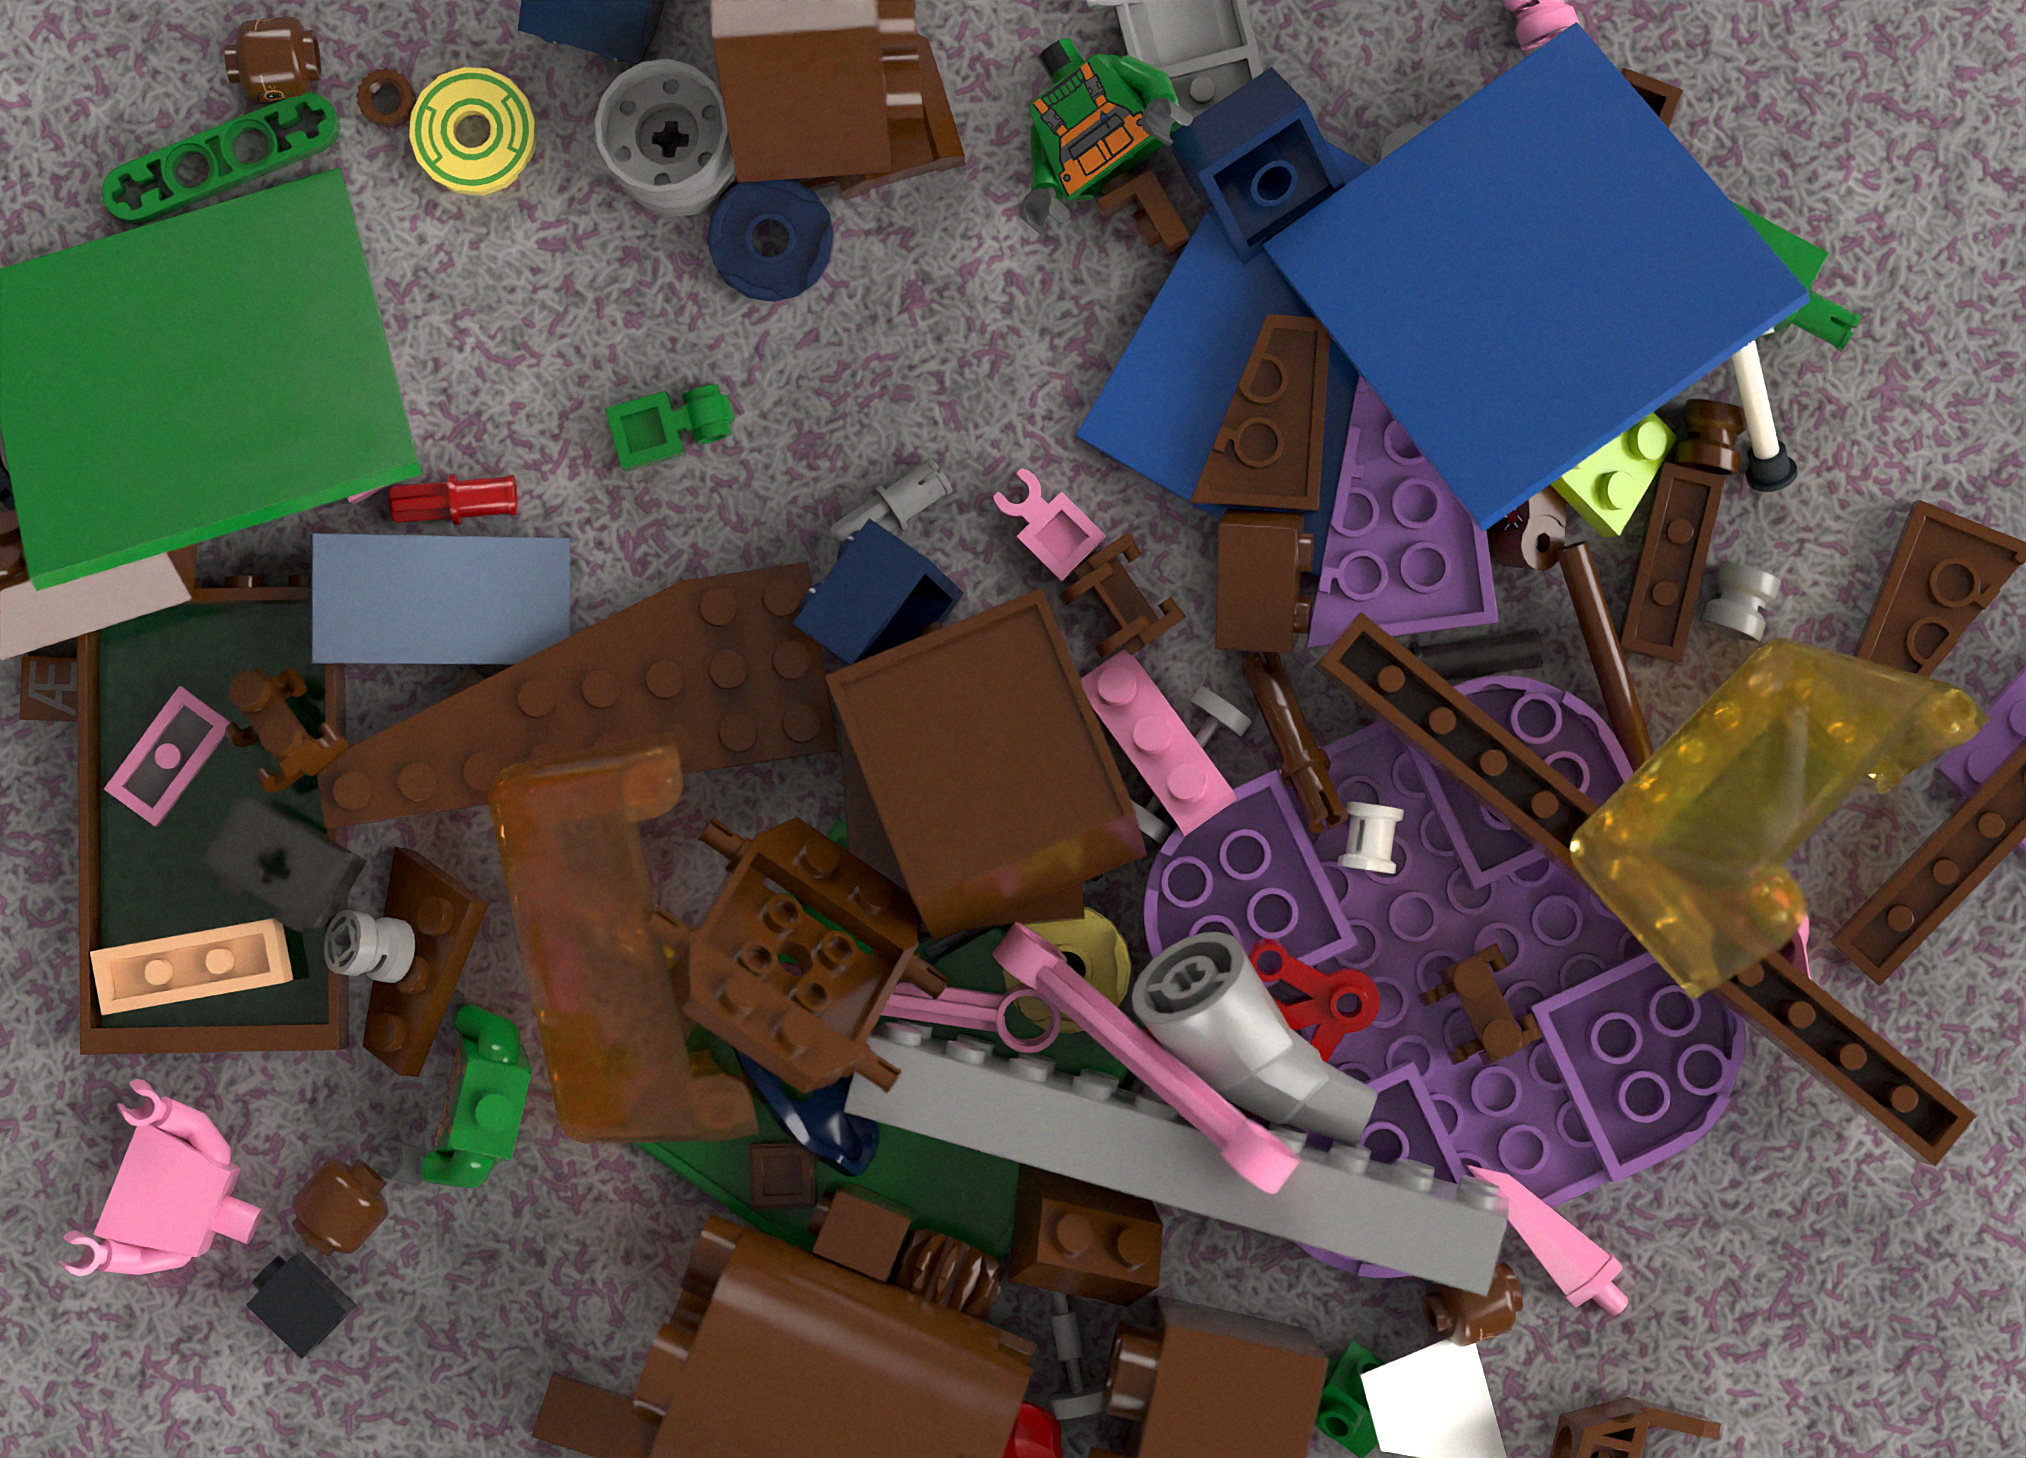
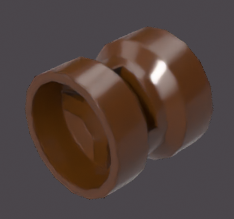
M1706 399L1686 400L1682 420L1687 425L1686 433L1688 436L1677 444L1674 464L1716 475H1736L1741 455L1734 445L1737 442L1738 435L1746 431L1747 422L1744 409L1740 406Z

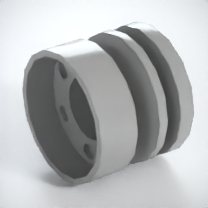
M671 59L641 62L618 75L602 95L594 120L597 148L627 195L646 210L669 217L696 215L719 203L724 193L729 191L737 182L723 97L714 81L693 65ZM674 135H681L687 147H677L675 157L669 158L662 146L672 145Z

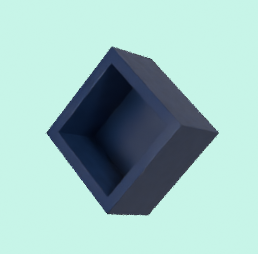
M869 518L861 530H855L844 540L838 551V561L824 581L816 583L807 591L800 603V614L793 624L846 666H850L921 637L920 630L927 625L935 622H941L942 624L964 592L927 557Z

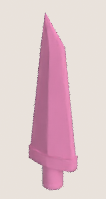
M1466 1165L1475 1178L1497 1185L1499 1187L1497 1196L1508 1198V1221L1561 1289L1564 1298L1573 1307L1576 1308L1592 1298L1611 1317L1618 1315L1627 1306L1628 1298L1611 1282L1622 1270L1623 1266L1611 1253H1606L1509 1174Z

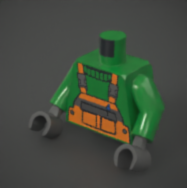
M1070 38L1058 40L1039 54L1038 60L1053 86L1029 105V113L1034 122L1030 128L1031 192L1026 195L1020 205L1019 214L1022 220L1040 235L1045 232L1044 222L1048 215L1059 224L1066 223L1070 219V211L1060 202L1063 195L1067 200H1091L1102 193L1101 187L1128 170L1136 168L1165 145L1169 146L1173 143L1170 134L1182 127L1180 124L1186 127L1189 126L1193 121V116L1180 107L1173 85L1166 72L1130 55L1119 57L1117 55L1096 54L1084 62Z
M454 990L439 1027L456 1028L460 1035L433 1151L428 1152L425 1148L398 1141L388 1143L387 1149L399 1151V1162L392 1172L381 1171V1175L384 1178L411 1185H419L425 1181L427 1183L460 1188H475L486 1182L495 1164L510 1161L512 1158L532 1070L525 1047L520 1044V1031L511 1020L477 1005L466 1004L464 995L460 991Z

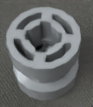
M1723 560L1720 562L1714 579L1718 586L1716 594L1720 596V599L1715 598L1705 603L1699 621L1709 628L1730 636L1758 643L1761 641L1766 627V622L1758 611L1765 610L1768 603L1776 600L1782 582L1773 575L1756 568Z
M343 910L334 917L328 927L324 942V958L327 967L333 973L359 976L365 972L371 980L387 983H396L405 976L413 961L415 950L414 933L406 921L389 917H381L374 921L369 914L352 910Z

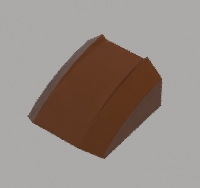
M918 33L916 35L919 50L923 118L889 121L892 172L837 176L844 200L865 195L871 189L935 170L943 172L965 165L963 148L929 41Z

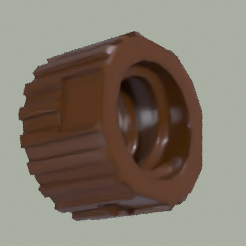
M384 68L383 70L376 69L375 72L368 73L367 77H363L361 85H358L359 91L356 94L358 98L357 104L360 107V111L371 124L373 122L376 126L381 125L389 130L390 128L397 129L398 126L405 125L406 121H410L411 112L417 100L415 99L416 93L404 75L398 74L394 69L391 71L388 68ZM387 86L396 88L400 93V103L395 110L389 113H382L373 106L372 100L377 90Z

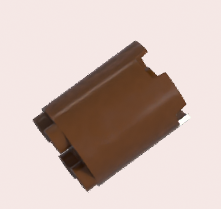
M710 1213L680 1286L683 1290L669 1323H662L648 1354L632 1396L635 1401L613 1454V1457L1001 1458L1033 1370L1027 1364L1033 1356L1037 1344L747 1225L745 1227Z

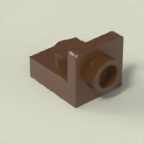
M1133 169L1128 170L1101 187L1104 196L1096 201V212L1102 221L1135 203L1139 211L1133 213L1131 219L1148 248L1159 243L1167 257L1188 244L1190 234L1152 169L1138 177Z

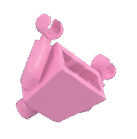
M135 1079L131 1081L129 1085L132 1089L146 1096V1100L142 1106L136 1109H129L123 1104L117 1103V1108L125 1120L137 1127L93 1234L104 1239L97 1244L93 1239L79 1231H69L63 1237L69 1243L84 1244L85 1246L84 1254L78 1261L70 1263L64 1260L58 1261L62 1268L77 1276L87 1275L96 1268L103 1272L135 1275L180 1268L188 1263L191 1257H198L207 1253L216 1232L248 1245L259 1226L263 1214L262 1208L231 1196L241 1168L230 1162L231 1147L208 1115L169 1097L159 1099L152 1087L144 1080Z

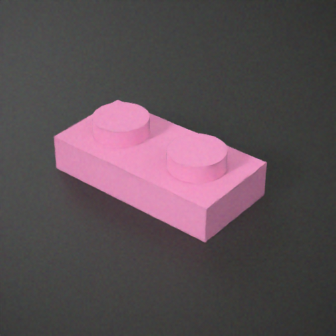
M179 686L105 786L104 790L155 827H161L227 737L225 734L226 727L233 721L188 688Z

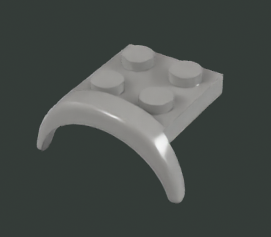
M1086 0L1087 6L1092 10L1115 11L1126 55H1130L1166 72L1169 75L1180 107L1192 114L1193 119L1264 72L1245 0Z

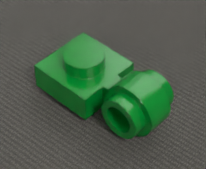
M707 385L682 394L684 405L680 406V409L673 411L670 396L666 391L605 408L621 469L626 473L686 455L680 435L684 432L688 435H693L696 445L709 444L730 437L732 435L730 424L735 421L728 395H721L719 385Z

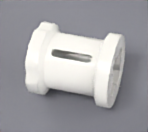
M1347 801L1346 810L1351 815L1346 854L1338 857L1337 866L1395 874L1396 864L1390 859L1396 821L1403 819L1404 810Z

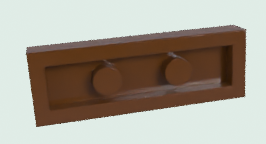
M1667 462L1661 464L1618 640L1621 650L1675 664L1682 663L1726 477Z

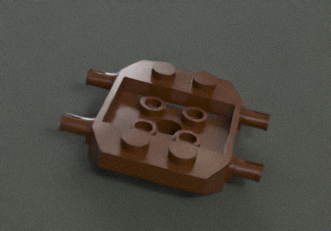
M713 816L697 840L702 841L730 861L725 867L728 873L715 893L710 907L696 928L694 926L689 928L658 906L642 929L675 950L670 959L674 964L668 974L680 1011L802 1093L834 1084L841 1075L848 1079L854 1071L882 1089L884 1093H888L898 1080L902 1069L895 1067L870 1050V1045L866 1041L893 990L903 979H906L931 996L933 1000H936L950 980L948 975L946 976L919 958V953L915 951L918 946L916 907L912 895L799 817L763 831L753 839L749 837L744 839ZM765 878H769L871 947L870 954L867 955L858 949L855 941L848 934L837 930L832 931L805 913L800 903L792 896L777 894L763 884ZM777 953L792 957L801 968L802 976L786 972L778 962Z

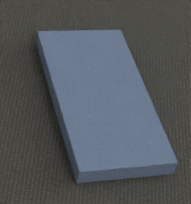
M312 533L310 535V664L513 666L570 637V538Z

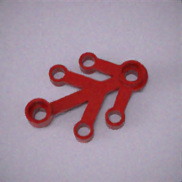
M1262 939L1256 942L1249 951L1248 958L1262 981L1274 982L1282 979L1311 996L1310 998L1285 1004L1274 997L1272 998L1283 1014L1287 1025L1293 1031L1318 1024L1309 1043L1319 1051L1322 1061L1326 1063L1329 1061L1344 1033H1354L1365 1029L1374 1021L1379 1012V991L1373 980L1359 970L1339 969L1326 975L1287 954L1284 946L1274 939ZM1269 950L1277 952L1281 958L1279 964L1274 969L1264 970L1257 965V959L1261 953ZM1346 993H1353L1360 997L1358 1007L1351 1012H1342L1337 1009L1338 999ZM1145 1028L1144 1031L1147 1032L1161 1045V1043L1156 1039L1152 1032L1148 1028ZM1223 1098L1237 1111L1245 1114L1244 1117L1246 1119L1255 1115L1242 1107L1233 1106L1229 1100Z

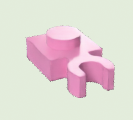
M1021 468L1016 473V476L1027 486L1029 490L1028 498L1023 503L1013 504L998 491L993 496L994 503L997 509L1005 516L1015 519L1022 518L1028 524L1017 535L1016 539L1062 583L1107 536L1062 491L1048 504L1041 497V486L1036 476L1030 471Z

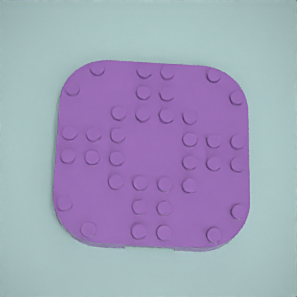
M1490 676L1453 686L1673 866L1647 812L1650 806L1623 749L1605 721L1591 707L1568 691H1562L1549 684L1532 680L1528 677ZM1380 721L1324 746L1322 749L1327 752L1331 761L1328 773L1345 808L1346 802L1349 801L1404 810L1403 819L1396 821L1390 859L1396 864L1395 874L1337 866L1338 857L1346 854L1351 815L1348 814L1346 821L1332 830L1328 829L1324 818L1321 820L1324 831L1322 833L1310 832L1294 789L1284 784L1279 772L1280 768L1232 789L1237 800L1186 836L1176 826L1154 858L1146 880L1142 902L1144 937L1151 960L1171 945L1187 937L1205 932H1220L1232 935L1238 939L1247 956L1251 947L1256 942L1262 939H1274L1284 946L1287 954L1326 975L1339 969L1349 968L1359 970L1373 980L1380 995V1008L1376 1018L1368 1027L1359 1032L1344 1033L1327 1062L1329 1065L1377 1091L1373 1110L1357 1142L1358 1145L1371 1150L1370 1160L1395 1166L1397 1158L1418 1161L1435 1168L1434 1178L1459 1184L1461 1176L1474 1177L1466 1165L1506 1173L1552 1209L1609 1181L1613 1183L1618 1182L1687 1148L1701 1138L1715 1124L1731 1100L1729 1096L1736 1082L1740 1064H1744L1746 1050L1744 1019ZM1497 943L1508 967L1493 973L1489 962H1487L1493 978L1520 1031L1522 1029L1517 1019L1532 1013L1543 1037L1527 1044L1526 1048L1493 1064L1484 1066L1478 1053L1470 1056L1469 1059L1452 1065L1447 1053L1476 1037L1454 993L1426 1007L1423 1006L1418 995L1443 983L1438 973L1439 971ZM1265 951L1259 955L1257 965L1261 969L1271 970L1279 964L1281 957L1275 951ZM1282 979L1274 982L1262 981L1269 994L1285 1004L1311 997ZM1353 993L1342 995L1337 1001V1009L1342 1012L1355 1010L1359 1005L1360 997ZM1318 1024L1295 1030V1032L1309 1043ZM1229 1101L1233 1106L1240 1107L1237 1104ZM1256 1114L1248 1119L1265 1130H1268L1271 1122ZM1300 1128L1308 1132L1307 1142L1331 1148L1333 1140H1336ZM1507 1221L1505 1230L1513 1227L1509 1221ZM1294 1241L1317 1260L1359 1276L1394 1278L1412 1275Z

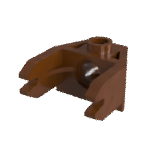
M1625 1397L1560 1414L1549 1458H1641L1648 1429L1662 1427L1700 1437L1718 1439L1721 1423L1712 1421V1418Z

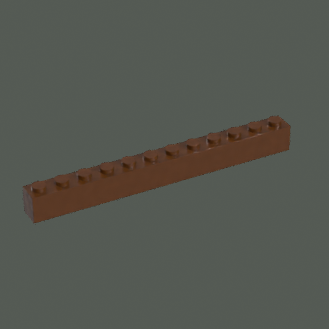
M1360 612L1314 665V668L1916 1161L1936 1167L1976 1118L1977 1115L1365 614Z

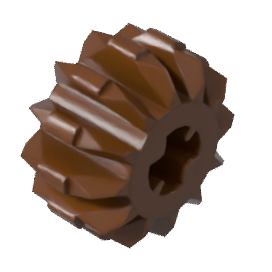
M928 1229L909 1231L904 1245H900L893 1262L895 1267L890 1281L897 1287L976 1319L984 1320L989 1313L991 1305L996 1304L1002 1286H1000L1005 1269L994 1256L980 1251L979 1248L965 1244L961 1240L950 1238L942 1233H935Z

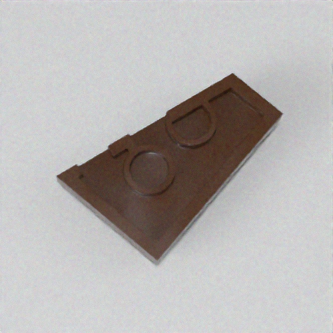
M1266 315L1189 504L1314 513L1319 511L1330 336L1316 318Z
M1917 500L1913 502L1844 679L1899 701H1909L1955 647L1960 636L1975 618L2001 592L2000 589L2017 568L2026 562V542L1924 501Z
M395 847L383 917L404 920L411 926L414 933L415 950L410 968L401 980L396 983L373 980L362 1047L399 1076L419 1077L489 903L420 853L408 848Z

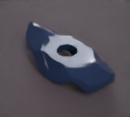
M732 1046L751 1091L786 1135L816 1159L846 1177H858L866 1171L876 1154L879 1144V1130L873 1120L844 1112L854 1072L848 1079L841 1075L834 1084L813 1090L811 1097L807 1101L795 1102L784 1094L779 1076Z

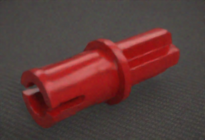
M450 474L449 481L394 485L389 491L390 514L393 521L397 523L452 519L454 525H461L462 518L510 514L511 516L518 515L515 475H508L507 477L459 480L457 474Z

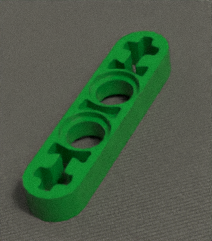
M306 92L299 97L285 98L119 165L110 171L103 182V202L109 212L125 223L134 225L148 223L325 151L334 144L339 136V115L329 101L319 94ZM305 108H310L316 116L325 114L326 120L321 121L317 125L318 136L309 138L304 131H296L284 137L291 144V148L282 152L280 138L269 125L270 121L279 118V125L284 130H287L302 122L300 112ZM247 131H260L265 134L268 140L266 155L257 163L246 164L240 162L234 150L237 139ZM187 155H202L209 164L207 179L198 187H183L179 184L176 177L177 165ZM161 166L162 178L168 188L174 193L172 197L165 199L164 192L157 187L140 196L143 206L136 210L126 202L119 203L118 197L126 193V186L124 184L126 181L133 179L141 187L158 182L159 179L153 174L152 169Z

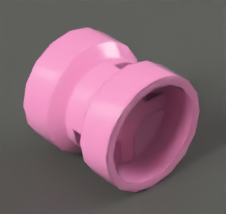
M1502 0L1505 9L1513 12L1518 22L1514 32L1522 51L1546 44L1575 22H1578L1580 25L1573 6L1565 4L1564 0Z

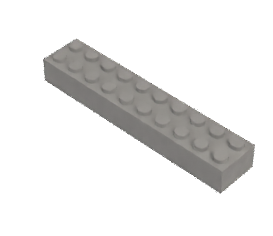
M896 1017L894 1023L885 1022L872 1030L866 1041L870 1045V1050L895 1067L902 1069L898 1080L888 1093H884L882 1089L854 1071L844 1112L1487 1296L1508 1221V1198L1497 1196L1499 1187L1488 1181L1461 1176L1459 1184L1434 1178L1435 1168L1427 1164L1406 1158H1397L1395 1166L1370 1160L1371 1150L1361 1145H1352L1340 1140H1333L1331 1148L1307 1142L1308 1132L1287 1124L1278 1125L1270 1122L1267 1131L1282 1141L1299 1158L1298 1164L1277 1192L1272 1194L1256 1186L1237 1172L1222 1157V1150L1149 1086L1144 1087L1142 1094H1137L1117 1088L1119 1078L1104 1072L1082 1069L1080 1076H1074L1056 1071L1057 1061L1044 1055L1019 1052L1018 1059L993 1053L995 1043L980 1037L957 1034L956 1041L931 1035L933 1026L923 1021Z

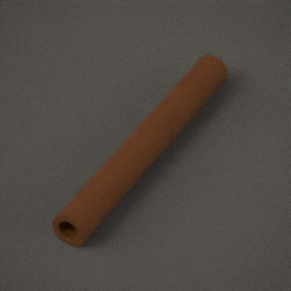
M1587 541L1564 546L1556 550V554L1616 739L1623 749L1642 791L1655 788L1663 784L1664 780Z

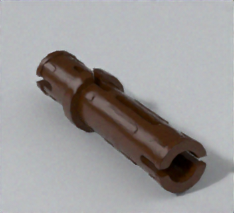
M1256 652L1247 657L1242 662L1240 668L1248 681L1282 761L1281 770H1279L1285 785L1293 787L1306 817L1309 831L1312 833H1322L1324 827L1321 820L1324 818L1328 829L1332 830L1346 821L1348 813L1342 805L1328 773L1331 765L1329 756L1324 749L1318 748L1281 664L1279 653L1264 652L1267 663L1263 664L1259 652Z

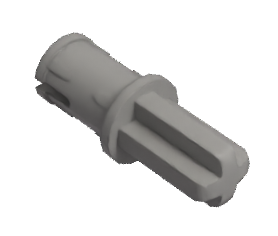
M929 458L923 465L887 489H884L881 485L875 488L877 494L875 497L834 523L830 528V532L839 549L844 540L855 530H861L869 518L889 532L897 527L904 531L908 528L907 520L943 496L951 494L953 489L942 471L940 473L937 472L939 467L936 462Z

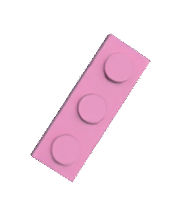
M1126 648L1080 679L1092 709L1184 836L1237 800L1234 791L1135 656L1130 655Z

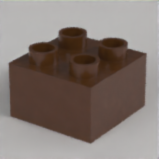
M711 0L712 40L737 183L892 172L889 121L923 118L915 0Z
M1157 1295L1151 1326L1119 1319L1109 1354L1102 1396L1108 1397L1107 1415L1130 1420L1123 1453L1091 1446L1087 1458H1307L1328 1359L1307 1328Z

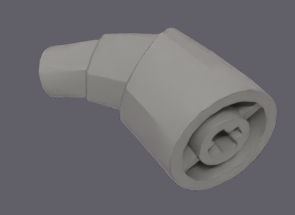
M1205 932L1190 936L1161 952L1142 971L1134 985L1131 996L1134 1012L1168 1052L1217 1094L1278 1125L1288 1123L1352 1145L1357 1144L1373 1110L1377 1091L1322 1061L1319 1051L1287 1025L1283 1014L1264 986L1238 939L1232 935L1220 932Z

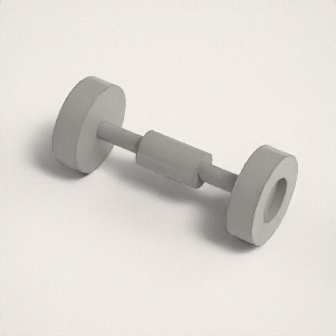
M1201 685L1189 700L1195 708L1209 717L1195 736L1201 748L1205 746L1219 725L1241 738L1252 723L1246 715L1230 703ZM1154 795L1145 809L1132 801L1140 831L1157 844L1163 846L1166 839L1173 832V829L1155 817L1162 807L1160 801Z
M1052 1291L1056 1314L1050 1315L1058 1359L1059 1361H1066L1071 1390L1049 1396L1047 1398L1049 1412L1058 1420L1082 1417L1105 1411L1108 1397L1102 1396L1104 1385L1085 1388L1083 1386L1078 1358L1084 1356L1076 1312L1068 1310L1065 1293Z

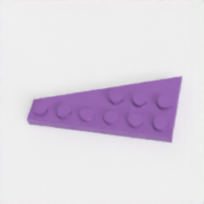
M1358 373L1306 648L1332 645L1350 621L1360 612L1365 614L1391 637L1498 623L1486 530L1482 532Z

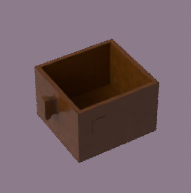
M1042 588L946 627H942L941 622L927 625L920 630L922 636L825 675L912 898L934 942L1147 856L1135 808Z

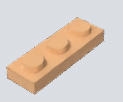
M281 916L90 952L101 1015L285 983L293 980Z

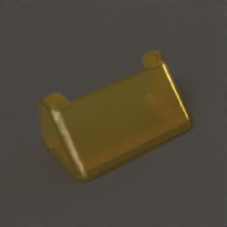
M1787 637L1775 638L1755 651L1576 831L1571 840L1570 848L1573 864L1587 883L1693 1000L1781 948L1801 927L1806 918L1807 905L1804 894L1782 865L1862 779L1877 781L1874 786L1883 795L1897 786L1907 774L1949 748L1959 747L1974 738L1990 718L1967 693L1953 684Z

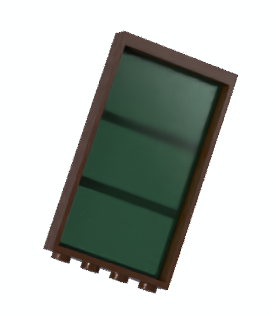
M310 575L288 576V587H263V577L228 576L224 577V588H200V578L194 577L192 600L77 636L80 1055L319 1051L349 1048V976L333 973L327 967L324 958V942L328 927L338 913L348 910L347 827L325 829L317 773L313 777L305 773L289 787L279 792H266L256 779L257 772L263 767H267L271 774L279 772L280 768L274 757L264 749L260 740L248 747L238 748L232 744L225 734L158 827L149 823L104 790L105 786L179 686L186 688L229 721L236 722L240 729L248 727L250 725L249 721L230 700L229 688L237 675L244 671H255L257 668H260L271 677L279 675L287 668H294L298 671L304 680L307 690L299 697L291 695L285 700L308 735L314 739L322 738L318 728L326 721H331L346 739L345 664H310ZM184 705L124 787L154 807L213 725ZM170 743L177 745L181 749L183 758L178 767L164 769L156 763L155 751L160 745ZM282 917L293 980L285 983L101 1015L90 956L91 951Z

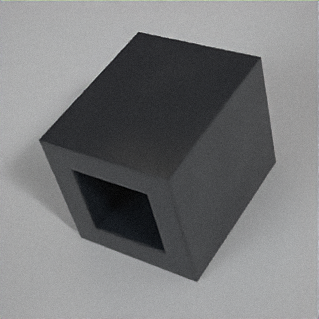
M303 1252L290 1258L287 1262L280 1255L274 1258L252 1281V1284L259 1292L246 1304L301 1359L313 1352L357 1306Z

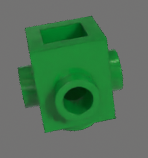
M1352 1340L1335 1358H1332L1327 1353L1324 1354L1328 1362L1314 1425L1357 1457L1364 1458L1379 1442L1360 1375L1386 1364L1376 1355Z

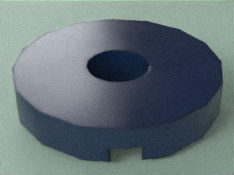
M795 179L737 184L724 193L712 212L707 236L713 264L726 284L747 298L769 302L798 297L818 283L831 262L835 241L830 212L816 192ZM771 219L780 221L786 227L789 234L787 248L783 253L775 257H767L761 254L755 247L753 240L754 232L758 225Z

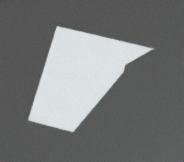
M1445 1339L1360 1375L1381 1451L1419 1458H1507L1476 1343L1459 1347Z

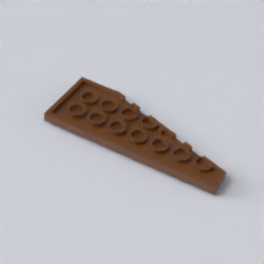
M808 562L681 580L342 751L317 772L325 829L836 752L837 744L821 646L793 624L800 614L799 607L803 597L812 587Z

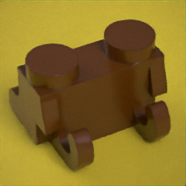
M1129 532L1075 569L1074 572L1079 581L1058 595L1064 605L1068 606L1076 601L1079 596L1092 589L1120 631L1095 648L1101 659L1113 653L1123 644L1130 655H1133L1186 618L1180 607L1170 597L1158 605L1165 615L1159 619L1117 558L1123 553L1127 561L1131 563L1142 555Z
M257 668L255 671H244L233 679L229 688L230 700L237 706L241 714L246 717L250 725L245 729H240L236 722H232L227 725L225 734L232 744L238 748L248 747L260 740L264 749L274 757L280 771L271 774L267 767H263L257 772L256 778L263 789L269 793L286 789L305 773L313 777L344 751L349 744L331 721H326L319 726L318 731L322 738L314 739L308 735L285 702L289 696L299 697L307 690L303 678L294 668H287L275 677L269 676L260 668Z
M1497 943L1439 971L1438 973L1443 983L1418 995L1423 1006L1426 1007L1454 993L1476 1037L1447 1053L1452 1065L1461 1063L1478 1053L1484 1066L1493 1064L1526 1048L1527 1044L1543 1037L1532 1013L1517 1019L1522 1029L1520 1031L1493 978L1487 962H1489L1493 973L1508 967Z

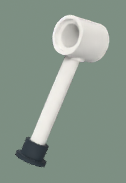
M1774 327L1765 332L1763 335L1773 333ZM1754 340L1731 356L1752 444L1747 453L1750 466L1746 471V480L1748 485L1756 491L1773 492L1789 486L1796 479L1798 470L1795 461L1788 457L1785 444L1777 440Z

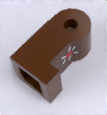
M1548 485L1494 523L1489 531L1488 544L1490 553L1495 561L1507 567L1541 571L1552 568L1559 561L1556 550L1564 547L1565 499L1551 485Z

